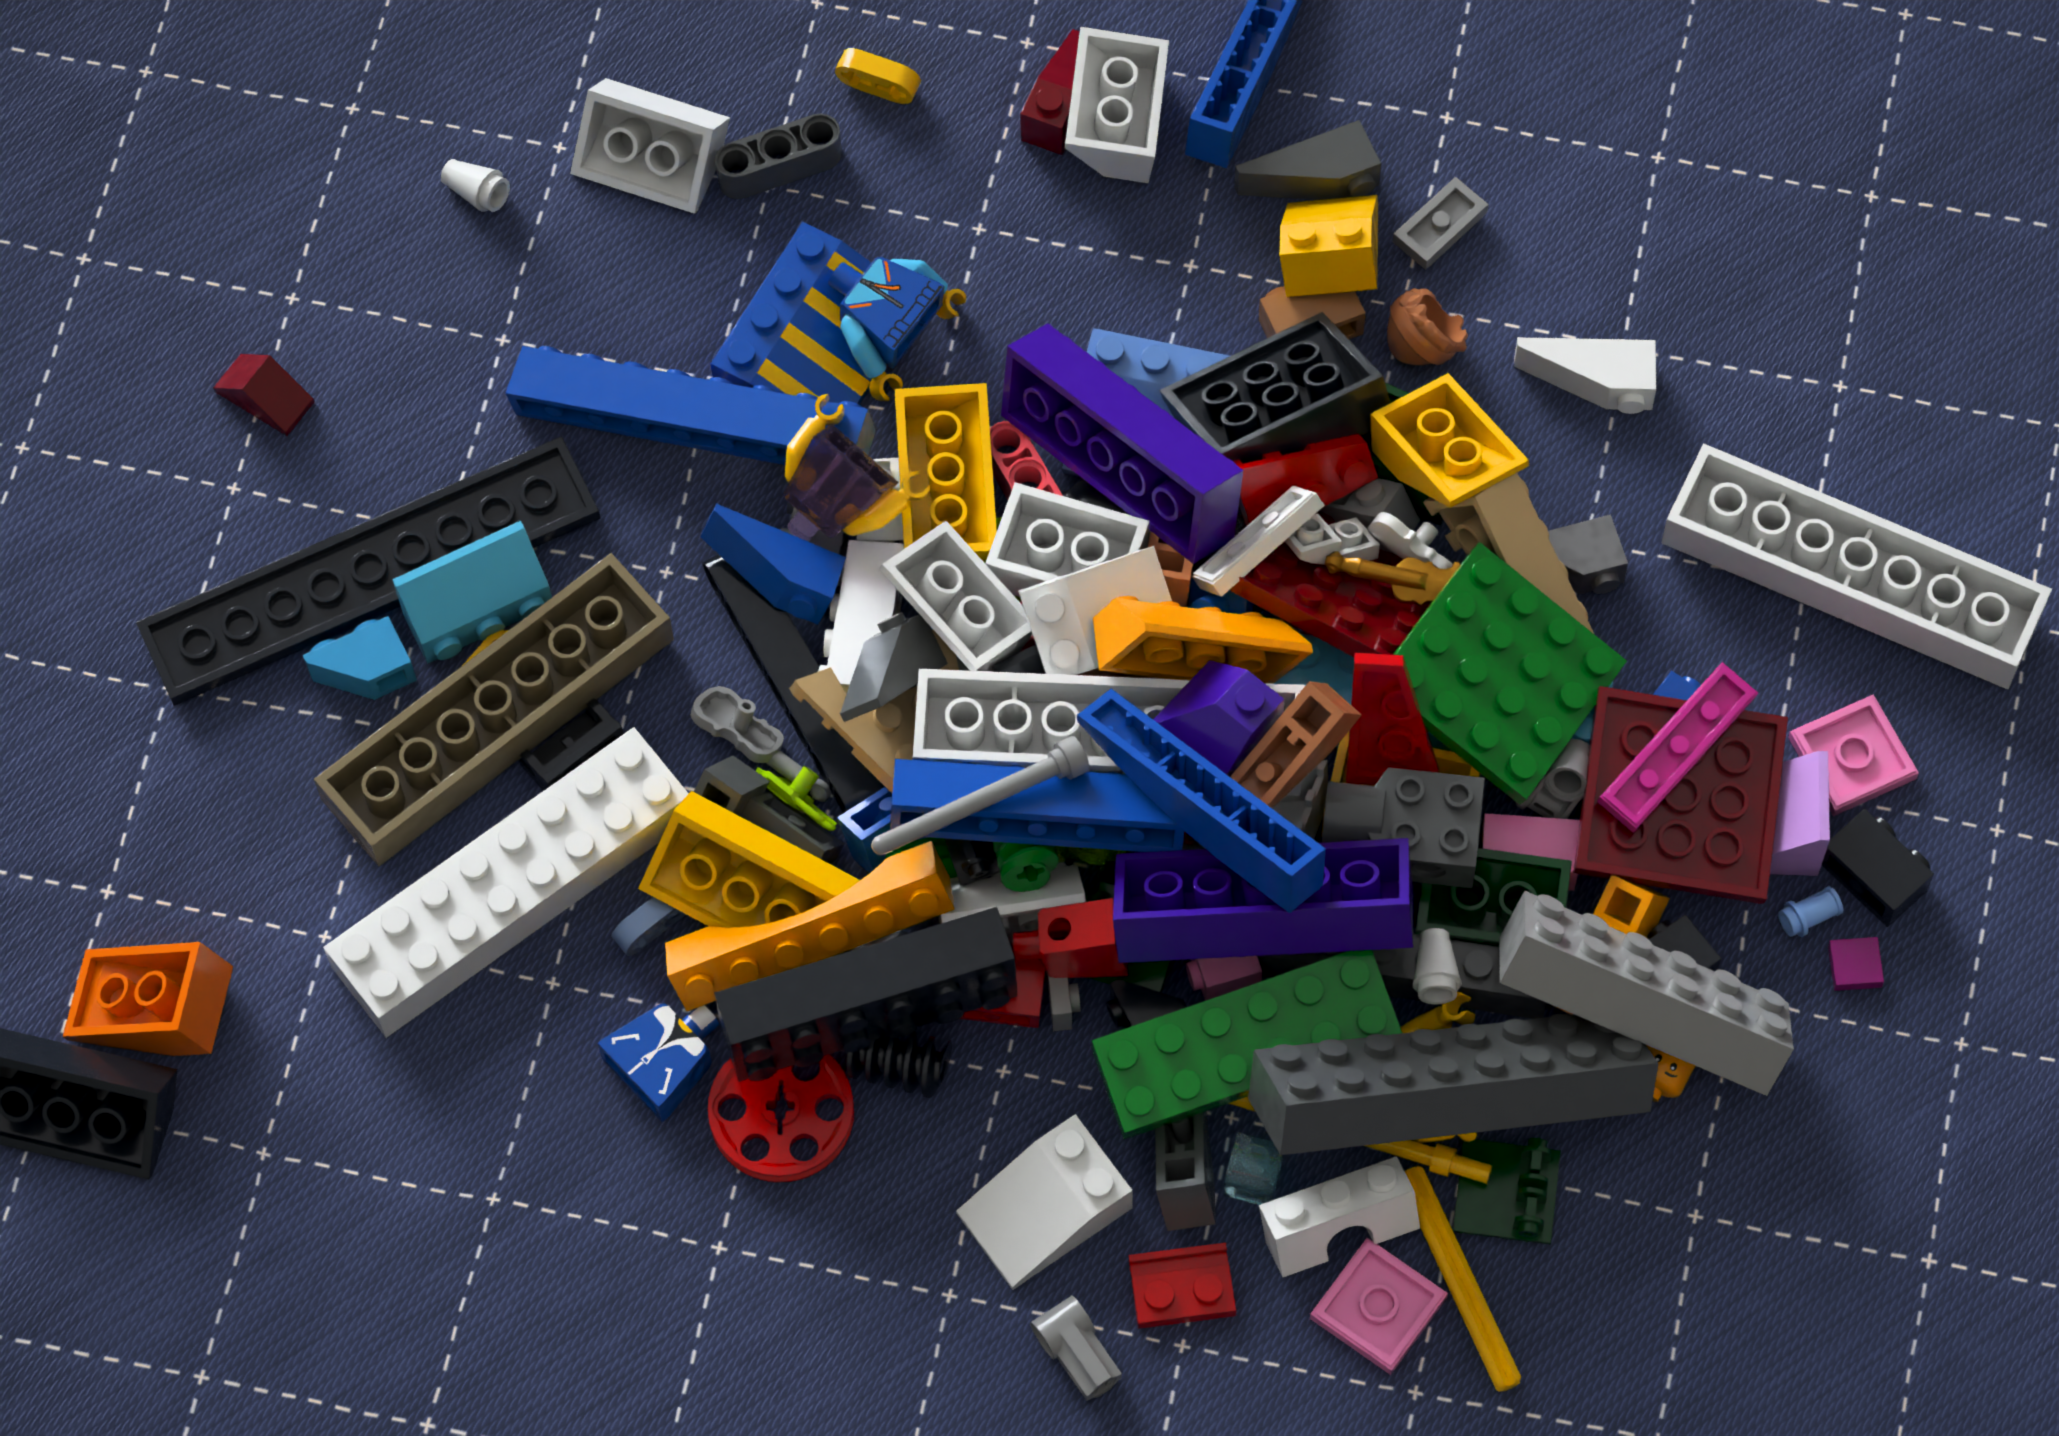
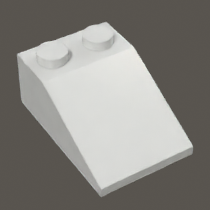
M1154 546L1018 590L1045 674L1078 675L1098 668L1093 617L1104 609L1111 600L1121 596H1133L1138 598L1139 601L1149 603L1172 601Z
M1075 1114L1031 1144L956 1210V1214L1011 1289L1014 1290L1131 1210L1133 1190Z

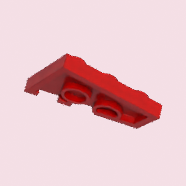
M1359 434L1308 444L1303 451L1282 455L1279 451L1262 454V460L1242 463L1239 459L1233 460L1238 467L1244 470L1239 507L1246 526L1292 486L1317 493L1323 504L1327 506L1378 478L1367 442Z
M1355 653L1351 705L1362 716L1349 730L1346 783L1375 785L1388 767L1441 773L1421 716L1419 703L1404 656Z

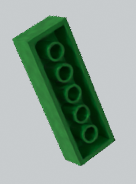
M1372 950L1347 951L1094 1039L1092 1040L1091 1049L1123 1139L1125 1140L1248 1097L1253 1052L1256 1049L1273 1048L1281 1044L1301 1045L1319 1043L1326 1039L1346 1040L1365 1038L1372 1034H1401L1402 1031Z

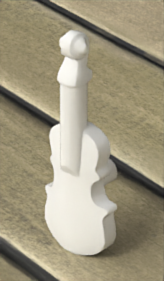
M1381 512L1367 528L1380 544L1402 559L1413 557L1422 562L1430 561L1439 569H1449L1453 566L1448 559L1438 554L1435 549L1428 547L1438 535V530L1428 522H1423L1415 532L1395 516Z

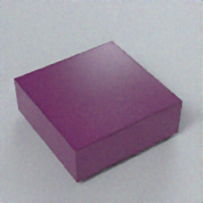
M1878 937L1829 941L1828 951L1834 991L1882 988L1884 977Z

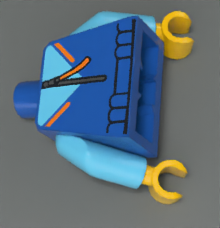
M877 257L863 274L842 262L835 269L828 283L829 286L845 296L840 304V328L853 357L868 378H873L869 389L872 397L878 401H889L888 395L883 390L886 380L893 390L902 389L903 387L902 379L896 374H887L885 372L886 367L888 366L893 369L935 314L942 319H951L959 316L958 312L951 307L950 300L955 305L966 302L964 291L960 289L948 291V284L922 260H888L883 257Z

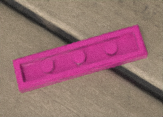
M1722 662L1606 789L1597 802L1634 833L1756 698L1758 692Z

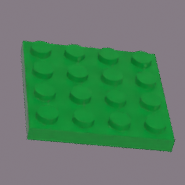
M1481 542L1472 548L1393 654L1404 656L1427 731L1519 805L1528 799L1594 708L1599 686L1609 687L1627 662L1626 659Z

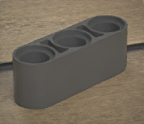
M813 114L727 143L717 151L715 157L719 189L729 198L742 199L835 167L842 157L839 124L833 117L827 114ZM822 139L829 141L823 145L813 144V142ZM775 154L787 155L782 159L771 158ZM733 168L745 169L744 171L735 174L728 172Z

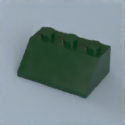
M1478 848L1473 888L1422 883L1416 934L1421 935L1427 929L1440 928L1449 932L1451 940L1499 947V937L1524 891L1537 896L1541 894L1549 895L1560 901L1566 908L1572 861Z

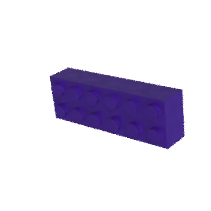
M1049 323L1007 346L1001 416L1129 515L1148 520L1149 530L1191 563L1195 564L1225 546L1234 538L1244 470Z
M1409 839L1319 843L1326 848L1323 886L1291 913H1288L1206 849L1116 854L1113 925L1119 963L1413 948V898Z

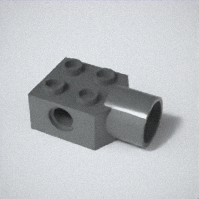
M1388 767L1375 786L1328 781L1321 843L1408 838L1412 882L1473 888L1485 778Z

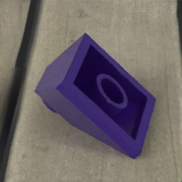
M1209 660L1153 720L1230 777L1284 712V698L1249 670Z

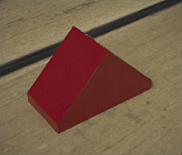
M240 354L213 387L215 393L285 436L290 434L314 404V399L270 355Z

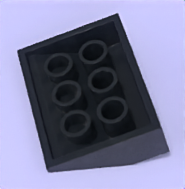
M1323 312L1160 390L1164 402L1177 421L1193 433L1199 435L1226 458L1232 461L1239 459L1242 463L1262 460V454L1279 451L1282 455L1303 451L1308 444L1355 434L1360 436L1371 433L1370 414L1390 404L1383 375Z

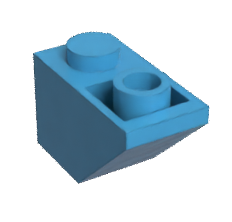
M389 616L380 620L365 621L358 625L354 632L336 640L327 639L321 641L310 652L303 655L313 682L373 700L417 681L411 660Z

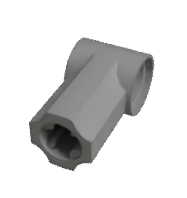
M1070 1296L1030 1322L1031 1328L1041 1346L1053 1360L1056 1358L1059 1360L1086 1401L1103 1395L1122 1379V1373L1094 1333L1096 1331L1088 1314L1074 1296Z

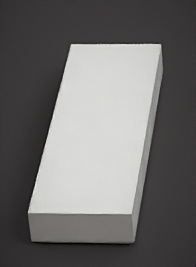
M1297 486L1290 487L1193 573L1192 578L1200 589L1222 597L1240 581L1239 577L1246 576L1325 505L1317 493Z

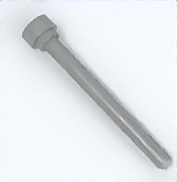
M1075 736L1064 739L1054 744V750L1047 754L1048 758L876 836L871 843L872 850L878 855L889 853L1054 776H1057L1059 779L1067 777L1070 780L1090 770L1085 750Z

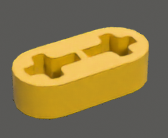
M855 48L844 50L835 69L836 76L846 85L899 104L911 103L921 83L920 76L911 68Z

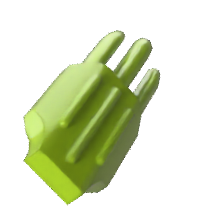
M803 766L794 781L791 782L785 777L776 776L771 771H765L759 767L756 769L757 773L770 781L767 789L784 803L804 812L828 831H834L837 828L835 827L837 823L813 804L814 800L807 795L819 778V775Z

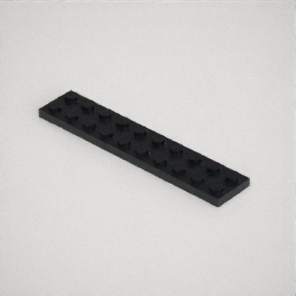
M561 436L141 619L136 624L173 706L360 625L365 621L401 607L392 579L518 521L522 522L532 547L535 548L601 519L600 513Z

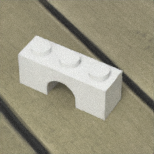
M1397 1156L1259 1205L1265 1241L1282 1277L1328 1262L1327 1246L1329 1241L1338 1232L1348 1227H1366L1374 1245L1420 1229L1415 1191Z

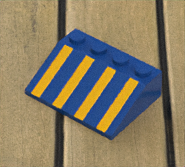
M802 222L710 363L712 377L724 378L734 385L751 388L755 385H764L778 393L795 396L798 393H808L819 398L821 395L828 394L830 397L828 402L840 404L842 401H851L860 404L869 391V385L873 378H868L853 357L840 328V304L845 296L829 286L828 283L831 275L842 262L861 274L866 271L871 262L842 240Z

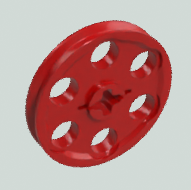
M825 1055L818 1062L820 1066L819 1074L810 1081L798 1080L793 1075L794 1065L777 1070L773 1076L765 1080L751 1081L746 1079L738 1082L730 1057L717 1073L708 1097L709 1124L714 1141L722 1155L744 1174L768 1182L801 1180L827 1167L843 1150L851 1134L854 1122V1102L851 1086L838 1062L831 1055ZM780 1085H784V1100H786L788 1108L794 1110L786 1111L785 1119H782V1134L778 1135V1119H776L774 1111L768 1109L776 1108L777 1101L780 1100ZM732 1098L743 1101L747 1108L745 1114L740 1119L728 1121L720 1116L719 1108L724 1101ZM831 1098L841 1102L844 1108L839 1118L833 1121H825L817 1116L816 1107L824 1099ZM754 1138L766 1141L770 1147L767 1156L759 1161L748 1160L742 1154L744 1144ZM802 1138L811 1139L818 1145V1152L811 1160L799 1161L790 1153L793 1143Z

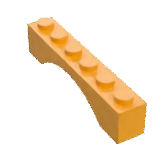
M929 841L886 858L870 874L848 890L803 913L776 922L750 927L725 928L708 926L666 942L667 976L686 1012L716 1001L715 992L829 958L954 910L950 877L933 842Z

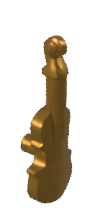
M1334 551L1329 556H1326L1324 563L1329 573L1332 574L1341 571L1356 578L1390 584L1398 602L1417 604L1418 607L1431 604L1460 566L1459 562H1454V565L1449 569H1439L1430 561L1422 562L1419 559L1408 557L1395 567L1358 557L1344 558L1338 551Z

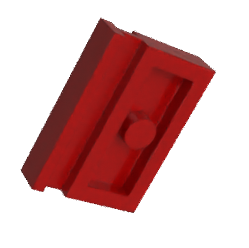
M1226 1242L1128 1255L1138 1329L1236 1316Z

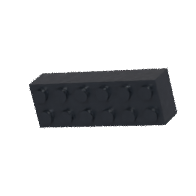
M997 907L714 993L722 1032L738 1082L746 1079L751 1081L765 1080L773 1076L779 1069L795 1064L799 1067L810 1066L821 1061L825 1055L841 1050L848 1053L856 1052L867 1047L872 1040L883 1037H905L915 1032L917 1027L932 1022L939 1024L951 1023L961 1018L965 1012L981 1007L986 1010L996 1009L1006 1005L1011 998L1018 996L1015 957Z

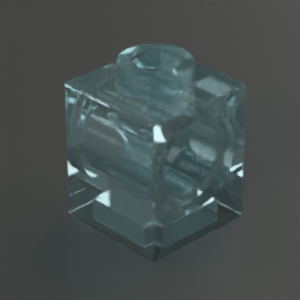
M1237 1132L1225 1175L1224 1196L1257 1205L1274 1199L1284 1155H1280L1273 1141Z

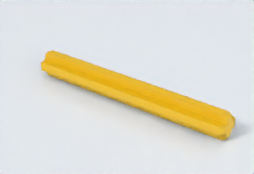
M1421 1166L1407 1169L1405 1173L1415 1191L1420 1228L1493 1385L1498 1392L1512 1389L1520 1384L1521 1375L1426 1172Z

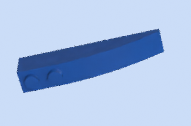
M1248 0L1190 117L1185 155L1228 168L1271 78L1303 0Z
M1109 689L1077 714V722L1146 796L1218 860L1288 913H1291L1323 886L1326 848L1116 691Z

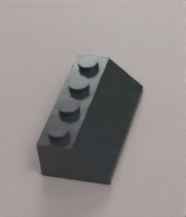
M0 1028V1145L149 1180L153 1175L173 1114L178 1069Z

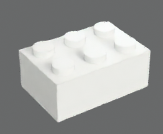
M1015 482L985 564L1013 595L1020 597L1018 590L1148 548L1149 521Z

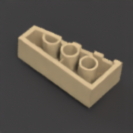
M1518 473L1451 508L1431 497L1423 502L1431 516L1439 512L1451 532L1446 534L1445 537L1455 552L1462 548L1466 555H1468L1472 548L1481 542L1594 634L1588 622V613L1583 604L1578 601L1568 580V571L1565 565L1558 559L1549 540L1548 529L1543 521L1539 519L1529 498L1528 487L1519 477Z

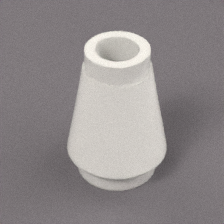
M451 159L445 164L441 173V182L447 185L481 212L488 210L495 212L499 210L509 195L510 183L503 177L502 172L496 169Z
M1427 929L1420 935L1413 988L1418 992V998L1422 1002L1428 1004L1449 1003L1457 997V990L1462 985L1450 935L1444 929Z

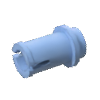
M1827 886L1822 891L1797 903L1791 900L1786 902L1784 909L1778 912V917L1784 931L1790 937L1795 935L1803 937L1808 934L1809 928L1834 916L1841 915L1844 909L1835 889Z

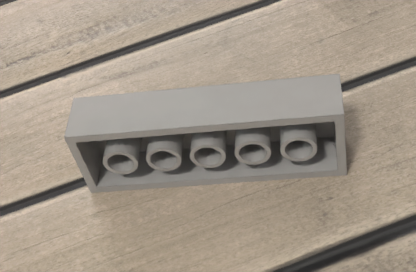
M1524 891L1499 937L1501 984L1633 1040H1638L1645 1045L1763 1095H1768L1794 1050L1789 1003L1778 993L1766 988L1758 990L1743 984L1735 975L1728 971L1720 969L1713 971L1701 966L1692 957L1683 952H1668L1656 947L1641 934L1635 932H1628L1626 934L1609 927L1603 919L1594 914L1585 913L1581 915L1569 910L1560 901L1549 895L1541 894L1537 896Z

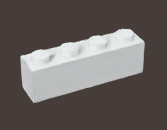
M849 540L846 559L837 586H841L840 594L834 593L830 603V621L835 622L834 629H826L824 635V657H829L827 665H820L818 670L819 672L831 667L846 694L864 642L880 632L877 626L878 623L901 611L903 595L879 568L884 562L902 551L904 543Z

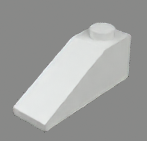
M1517 337L1514 367L1605 409H1618L1620 412L1627 414L1652 410L1656 393L1655 340Z

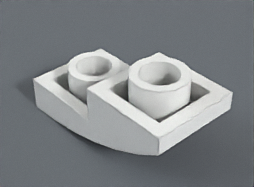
M1319 514L1313 515L1284 541L1300 560L1325 565L1326 556H1329L1334 551L1340 552L1344 558L1358 557L1369 561L1378 559L1380 543L1357 517L1328 525Z

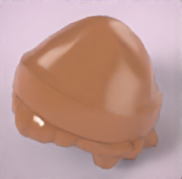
M1413 288L1406 291L1390 306L1387 328L1388 347L1392 355L1405 364L1442 365L1450 360L1456 352H1464L1467 349L1465 340L1468 334L1466 329H1461L1464 319L1460 315L1449 316L1442 309L1435 295L1428 289Z

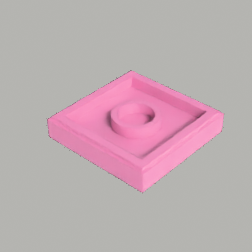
M1874 694L1798 727L1789 733L1788 738L1799 757L1816 751H1828L1829 810L1832 816L1917 779L1919 774Z
M1366 1238L1311 1312L1310 1319L1391 1375L1443 1305L1448 1293L1378 1244L1374 1245L1372 1240Z

